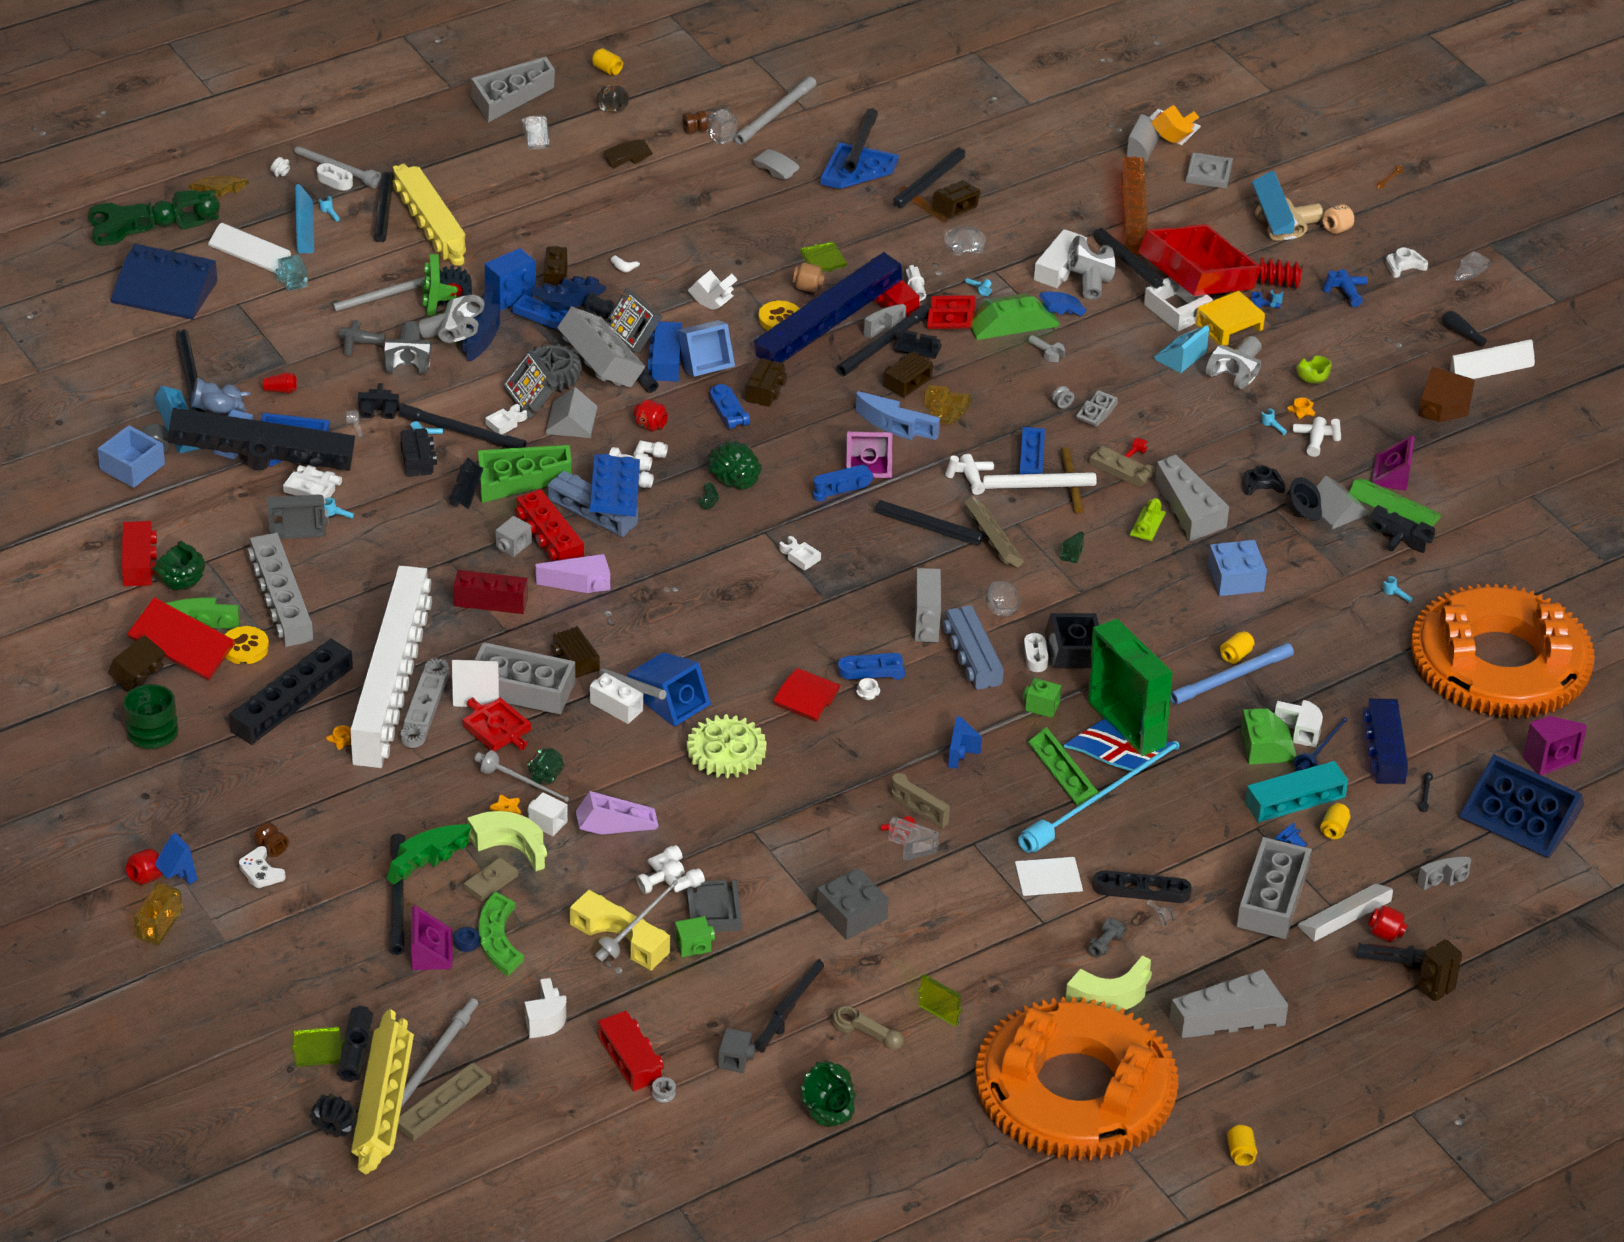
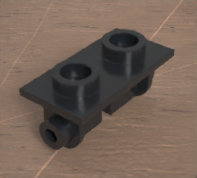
M902 329V331H897L896 339L898 340L894 350L904 353L915 351L916 354L936 359L942 344H940L941 340L937 339V336L921 334L920 339H917L916 332Z
M466 458V461L459 467L460 471L456 479L458 484L454 485L449 500L453 506H458L460 503L467 509H470L484 468L470 458Z

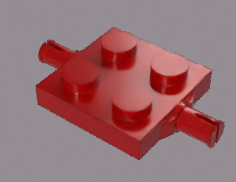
M501 697L484 705H481L475 698L467 701V706L474 710V712L462 719L463 727L490 750L497 751L509 743H513L520 750L527 747L528 743L520 736L531 731V722Z

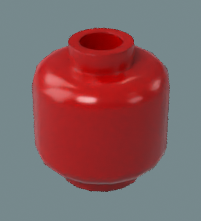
M144 849L132 854L128 858L126 865L128 878L139 885H145L159 879L163 873L155 866V862L160 854L153 849Z
M1382 905L1379 909L1375 908L1367 924L1373 936L1387 942H1393L1397 937L1402 938L1407 928V924L1404 923V914L1387 905Z

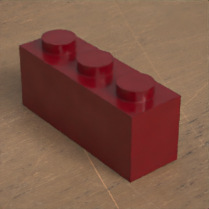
M458 570L453 585L454 606L524 614L528 601V578Z

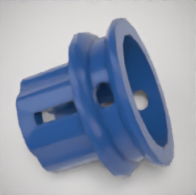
M1295 823L1289 825L1274 839L1302 847L1308 845L1299 836L1301 829H1296Z

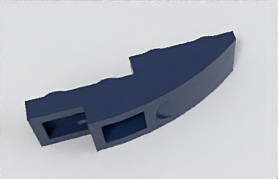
M573 276V278H564L562 284H557V286L544 283L543 286H534L532 294L543 299V303L558 310H567L571 306L576 308L584 305L589 294L596 293L599 296L606 290L607 286L599 283V279L592 276H587L586 279L580 276Z
M485 289L484 298H482L485 303L484 310L477 317H473L479 324L476 334L463 339V352H467V361H473L491 344L499 329L500 304H494V290ZM471 324L466 325V328L468 329L474 328Z

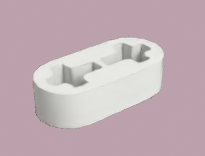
M324 163L317 167V179L320 182L338 190L352 188L353 176L349 171L329 163Z
M1028 634L1024 639L1026 666L1033 672H1042L1046 670L1048 665L1046 640L1041 634Z

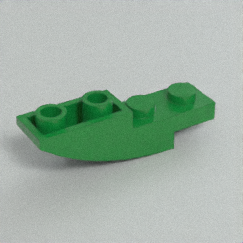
M469 824L443 826L422 832L401 843L397 858L390 864L387 880L395 885L400 880L407 879L418 867H424L427 862L435 867L442 861H448L453 853L459 849L463 850L468 845L471 826Z

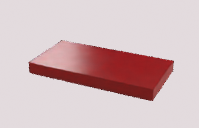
M155 597L127 633L128 638L135 642L143 635H146L166 652L165 658L208 681L235 645V640Z

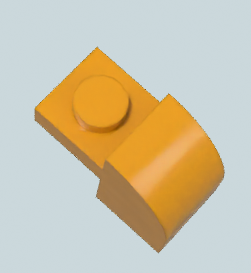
M1173 105L1151 121V124L1164 139L1172 143H1179L1193 132L1192 128L1195 126L1193 122L1199 116L1193 111L1186 117H1183Z

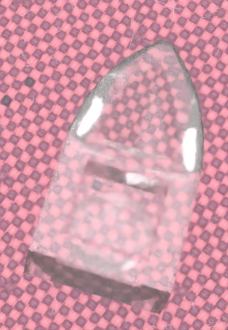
M1472 251L1461 259L1460 266L1454 275L1455 281L1476 277L1490 267L1491 260L1480 253Z

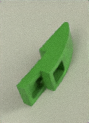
M191 598L166 603L211 628L234 629L240 627L239 605L217 604L216 598Z

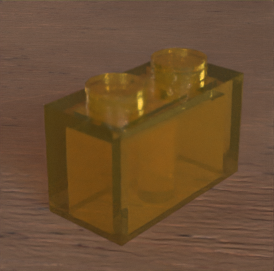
M161 883L156 884L134 916L137 939L160 945L183 911L180 889Z

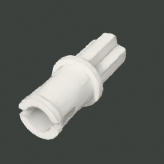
M910 265V268L906 269L907 285L920 296L919 301H922L926 298L924 279L921 277L918 267Z

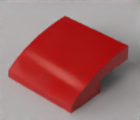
M975 295L932 296L931 309H929L928 329L971 328L976 308Z
M797 668L782 685L773 702L778 707L817 722L826 705L830 706L840 685Z

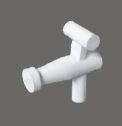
M1316 417L1313 420V425L1294 424L1293 432L1311 433L1307 454L1317 457L1320 454V445L1324 435H1332L1334 441L1341 440L1339 419L1331 420V425L1326 426L1327 422L1323 417Z
M971 454L962 455L960 460L959 457L953 455L950 457L945 475L948 478H953L955 472L965 473L971 484L973 494L978 495L985 491V486L980 480L979 471L993 470L994 463L992 461L974 462Z

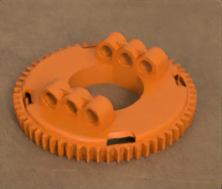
M1477 584L1476 588H1472L1469 585L1467 590L1459 587V592L1451 590V595L1445 592L1443 598L1438 596L1437 601L1432 600L1431 604L1426 605L1425 610L1421 611V615H1418L1411 639V652L1413 654L1412 658L1415 660L1414 664L1418 667V672H1421V677L1423 679L1426 678V683L1432 684L1433 690L1438 689L1439 695L1445 694L1446 700L1453 699L1454 704L1461 703L1462 708L1470 707L1471 712L1476 709L1479 710L1480 714L1482 712L1489 713V717L1491 714H1498L1499 718L1501 715H1507L1508 719L1511 715L1516 716L1517 719H1519L1520 715L1528 718L1530 714H1533L1537 717L1539 713L1546 715L1547 711L1553 713L1556 708L1560 710L1563 705L1568 706L1569 702H1573L1575 697H1579L1580 693L1588 685L1594 666L1595 650L1592 648L1593 642H1590L1591 636H1587L1588 630L1583 629V623H1578V618H1572V612L1565 613L1566 607H1562L1561 603H1550L1551 598L1543 600V594L1537 596L1534 595V591L1526 592L1525 588L1517 590L1516 586L1511 589L1507 585L1499 587L1498 584H1495L1494 587H1490L1488 584L1485 587H1481ZM1487 632H1504L1518 636L1533 647L1536 659L1529 664L1518 667H1502L1490 664L1475 655L1474 637ZM1575 673V680L1571 678V680L1564 686L1560 683L1569 674ZM1454 676L1470 685L1469 692L1454 682H1449L1447 680L1448 677Z
M1062 997L1061 1002H1057L1055 998H1052L1051 1004L1042 1000L1041 1006H1038L1035 1002L1032 1003L1031 1008L1024 1005L1023 1013L1016 1009L1014 1016L1007 1014L1006 1020L1001 1019L999 1026H993V1032H988V1038H984L983 1045L980 1046V1053L977 1056L976 1089H978V1097L981 1098V1105L985 1106V1112L990 1113V1120H996V1127L1002 1126L1004 1134L1010 1132L1012 1140L1018 1137L1019 1145L1026 1142L1028 1143V1149L1034 1146L1037 1148L1038 1153L1042 1150L1047 1151L1048 1157L1051 1153H1055L1058 1159L1061 1155H1066L1069 1160L1072 1156L1078 1157L1079 1161L1082 1157H1088L1091 1161L1093 1156H1098L1101 1160L1105 1154L1112 1158L1113 1152L1121 1156L1123 1149L1130 1152L1132 1145L1139 1148L1141 1142L1147 1143L1149 1137L1153 1138L1156 1131L1159 1132L1162 1125L1166 1124L1167 1118L1170 1117L1174 1108L1178 1091V1074L1175 1058H1172V1051H1167L1168 1044L1162 1043L1163 1037H1156V1029L1149 1031V1023L1141 1025L1142 1018L1133 1020L1134 1013L1125 1015L1124 1008L1116 1011L1114 1004L1108 1008L1105 1001L1101 1005H1097L1095 999L1091 1003H1086L1085 998H1082L1081 1002H1076L1075 997H1072L1071 1002H1067L1065 997ZM1069 1053L1094 1057L1106 1064L1115 1074V1077L1111 1078L1104 1096L1087 1101H1075L1059 1097L1047 1090L1037 1076L1045 1061L1052 1057ZM991 1082L999 1084L1006 1098L1005 1100L1001 1101L996 1089H991ZM1118 1128L1124 1129L1126 1131V1134L1124 1136L1118 1134L1112 1137L1100 1139L1099 1142L1098 1135L1100 1133L1109 1132Z

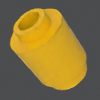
M601 48L593 54L594 67L609 75H617L622 70L623 61L612 52Z
M1245 631L1234 634L1220 646L1222 658L1231 664L1239 662L1252 651L1255 644L1253 637Z
M1340 803L1330 806L1320 826L1323 835L1330 839L1342 838L1350 821L1349 809Z
M1244 1125L1234 1126L1227 1133L1231 1158L1237 1165H1250L1255 1161L1257 1155L1253 1130Z

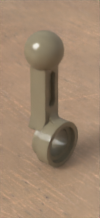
M850 1006L839 1007L832 1017L834 1027L841 1032L849 1033L857 1028L883 1042L889 1049L895 1050L903 1046L904 1037L901 1032L889 1030L864 1016L860 1011L857 1013ZM841 1014L850 1015L853 1021L843 1020Z

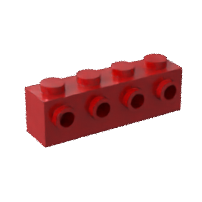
M541 489L516 497V508L514 510L516 517L531 525L532 535L536 539L538 546L545 550L551 562L584 557V542Z

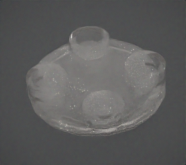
M958 226L946 232L944 241L951 248V253L959 256L963 253H982L986 244V236L977 228Z

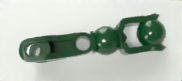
M210 189L201 192L198 190L178 191L174 194V198H172L173 203L161 200L152 207L151 203H148V205L135 204L129 206H118L114 203L95 205L89 209L88 219L95 226L92 230L93 242L98 246H107L121 242L128 235L146 232L151 228L156 229L155 224L159 227H168L176 221L181 229L186 230L203 225L207 221L217 220L220 218L218 214L220 203L215 196V190ZM193 205L194 212L183 213L182 208ZM96 214H103V215H104V216H101V217H95ZM108 233L105 237H99L100 234Z

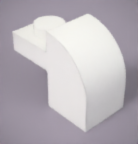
M710 270L693 284L688 291L698 303L714 310L720 308L733 297L731 294L734 290L732 285L737 279L731 274L720 282Z
M1303 700L1301 706L1277 701L1275 715L1286 722L1289 728L1295 729L1293 743L1317 748L1323 719L1320 709L1315 704Z
M551 978L540 980L541 999L525 1002V1022L530 1038L554 1034L566 1022V995L559 996L558 988H553Z

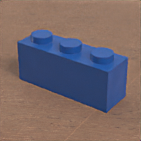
M659 322L651 334V343L654 344H650L649 357L653 358H648V371H652V377L656 381L679 382L681 347L678 330L682 329L681 322Z

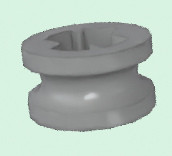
M1066 386L1058 387L1052 394V401L1059 408L1068 407L1074 400V394Z
M661 1077L653 1082L652 1097L656 1101L667 1103L674 1099L676 1084L672 1079ZM662 1088L668 1089L666 1093H662L660 1090L662 1091Z

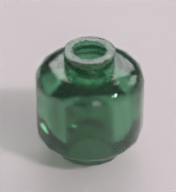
M553 748L539 749L528 763L531 779L538 784H552L564 769L562 755Z

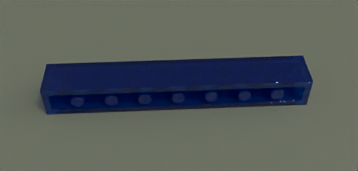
M882 252L755 339L756 357L768 359L771 362L783 363L902 281L901 263L887 253Z

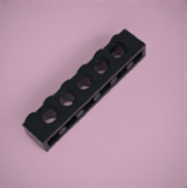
M330 638L308 656L302 658L292 668L286 670L276 680L269 683L256 695L251 696L249 700L235 708L229 714L230 731L253 745L352 670V651Z

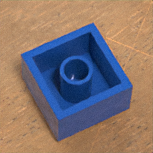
M521 248L484 264L485 289L494 290V304H500V311L513 306L524 294L530 297L535 296L532 294L533 287L536 286L535 260Z

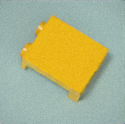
M1236 291L1197 307L1195 325L1199 328L1208 325L1209 337L1218 345L1223 344L1227 346L1230 334L1253 326L1257 331L1263 330L1265 313L1240 291Z

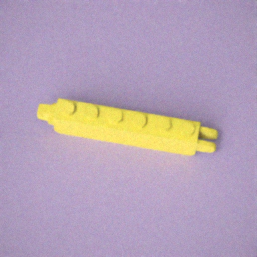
M405 164L393 166L395 180L392 183L394 191L399 193L402 203L408 206L409 212L412 217L416 218L419 228L425 231L426 238L431 240L434 250L439 252L443 260L449 259L455 266L464 264L463 255L466 252L465 233L420 167L413 166L408 168Z
M390 1009L383 1014L380 1027L374 1030L351 1150L352 1153L359 1157L358 1170L365 1175L369 1174L370 1171H374L378 1164H380L381 1159L388 1156L394 1148L414 1034L407 1030V1020L399 1018L396 1022V1013Z

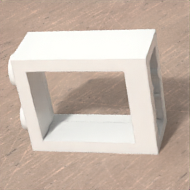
M1167 277L1163 281V287L1156 289L1150 285L1146 288L1144 305L1176 331H1180L1195 324L1197 307L1212 302L1213 299L1208 295L1193 296L1173 279ZM1177 294L1188 304L1176 309L1165 299Z

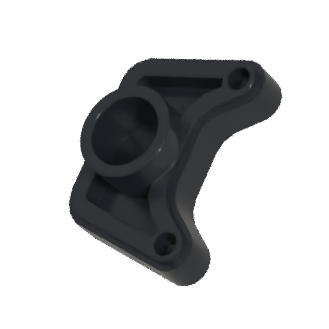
M1259 465L1254 470L1244 472L1243 485L1245 495L1250 496L1258 489H1273L1278 493L1285 492L1286 484L1274 468Z

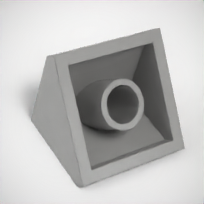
M576 387L572 388L553 402L546 434L591 438L597 405Z
M1327 475L1316 486L1321 496V519L1331 529L1369 515V511L1351 493Z

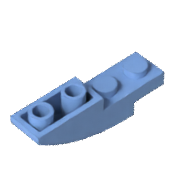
M860 391L857 392L856 412L871 424L909 440H912L915 435L937 440L940 427L939 417L900 408V401Z

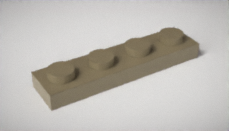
M971 496L965 502L970 509L969 515L979 522L978 528L990 538L988 540L989 544L999 551L998 557L1005 564L1011 563L1018 568L1024 560L986 505Z
M472 1062L399 1116L397 1129L412 1141H415L490 1085L491 1076Z

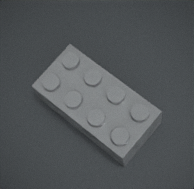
M571 306L557 327L563 334L562 338L574 346L573 350L585 359L584 363L596 371L595 375L602 381L610 380L617 386L621 387L624 385L631 388L646 367L600 316Z
M485 642L482 643L474 660L498 661L499 698L501 697L509 704L561 714L575 684V661Z
M1265 837L1262 838L1239 907L1237 927L1283 939L1287 938L1309 870L1312 849Z

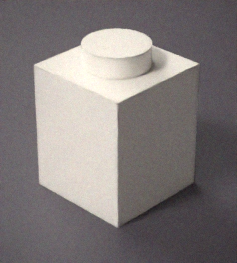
M542 793L536 800H532L528 806L529 819L535 822L543 832L554 836L568 822L567 804L545 793Z

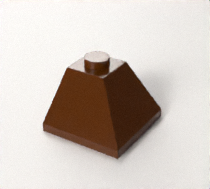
M1432 367L1421 398L1418 416L1436 422L1468 416L1475 379Z

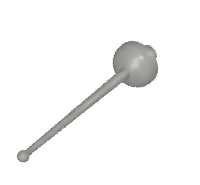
M490 750L486 755L478 752L475 757V761L481 764L480 771L484 774L493 773L498 769L560 797L565 802L569 801L567 796L564 797L500 765L499 756L493 750Z
M674 880L673 884L614 939L611 937L600 938L598 942L603 947L595 955L601 961L610 954L616 959L620 954L618 944L620 940L678 884V881Z

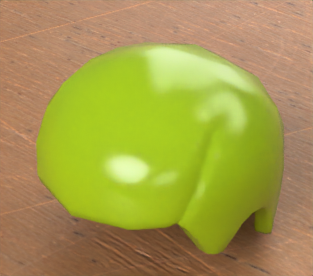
M1318 355L1314 356L1309 362H1306V359L1303 358L1296 366V371L1301 380L1311 384H1320L1328 379L1332 363L1326 357Z

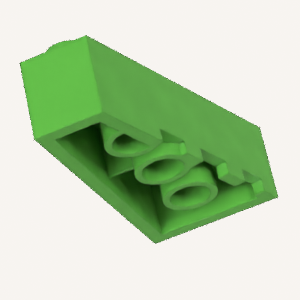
M570 445L478 450V463L484 468L480 478L482 503L547 487L563 471L572 474Z

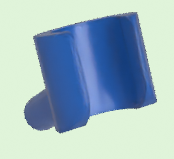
M1261 292L1251 293L1250 301L1258 308L1270 306L1271 301L1262 299ZM1276 303L1275 308L1280 309L1281 303Z

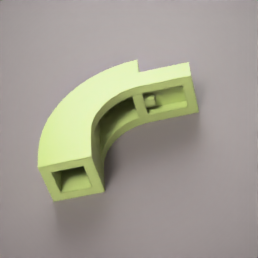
M505 811L485 812L467 818V824L471 826L469 838L477 851L497 845L513 846L525 854L535 871L545 869L547 851L543 844V831L532 820L522 815Z
M1142 955L1128 973L1114 979L1099 978L1080 969L1067 984L1065 999L1067 1002H1071L1072 997H1075L1076 1002H1081L1082 998H1085L1086 1003H1091L1095 999L1097 1005H1101L1105 1001L1108 1008L1114 1004L1116 1011L1122 1008L1127 1010L1145 998L1146 985L1152 976L1150 971L1151 959Z

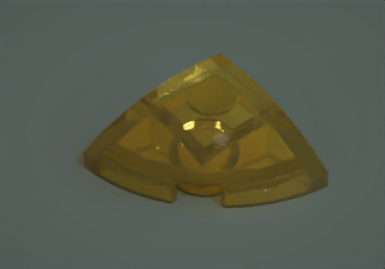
M218 175L196 180L189 184L188 187L191 190H198L200 192L210 189L215 190V195L221 197L228 191L234 194L248 185L249 181L236 176Z
M928 385L925 393V405L930 410L931 416L939 417L940 422L945 424L956 422L972 402L970 394L950 393L946 386Z

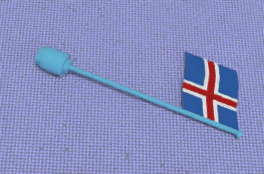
M1103 719L1064 744V748L1083 752L1109 765L1131 772L1051 824L1041 819L1023 830L1018 837V843L1022 850L1027 853L1037 852L1055 839V827L1173 749L1178 750L1180 747L1177 741L1167 742L1165 748L1141 756L1112 724Z

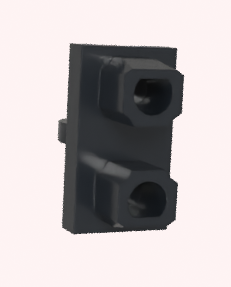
M378 383L377 389H369V392H358L359 408L363 418L374 417V410H382L383 418L394 419L396 412L400 409L399 394H392V390H384L383 383Z

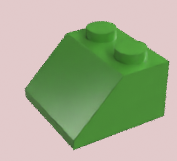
M1267 708L1244 709L1240 731L1248 763L1294 762L1296 752L1289 725Z

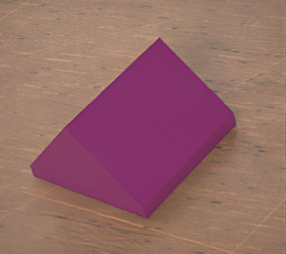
M1413 435L1376 454L1372 483L1385 488L1407 490L1415 439Z
M414 905L411 907L412 970L450 969L452 967V928Z

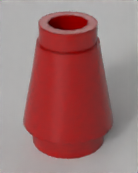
M288 371L263 378L264 391L291 394L292 391L297 390L296 375Z

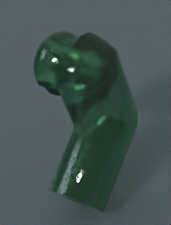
M707 483L703 487L705 492L703 494L704 498L699 497L698 499L700 507L705 510L711 509L720 499L714 484Z

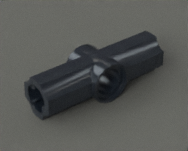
M359 1005L358 1007L351 1008L337 1071V1075L343 1081L352 1082L360 1079L373 1018V1012L365 1006Z

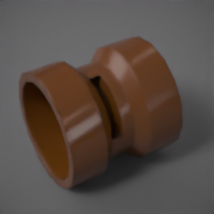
M704 110L697 111L696 114H683L682 122L686 134L694 133L695 130L701 132L708 130V119Z
M270 822L261 825L255 832L254 841L259 846H264L271 857H278L289 845V839Z

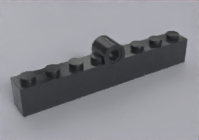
M179 408L172 409L168 443L217 450L224 453L243 454L247 456L248 466L257 471L265 470L269 466L270 460L274 459L350 471L355 435Z

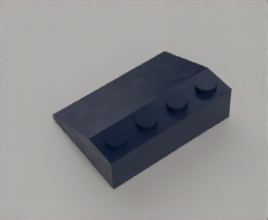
M134 244L125 258L111 297V303L193 320L217 283L216 260Z
M1493 754L1459 817L1549 859L1575 823L1584 806V800L1581 793Z

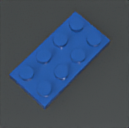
M609 454L594 455L589 511L636 517L640 459H634L629 456L617 457Z

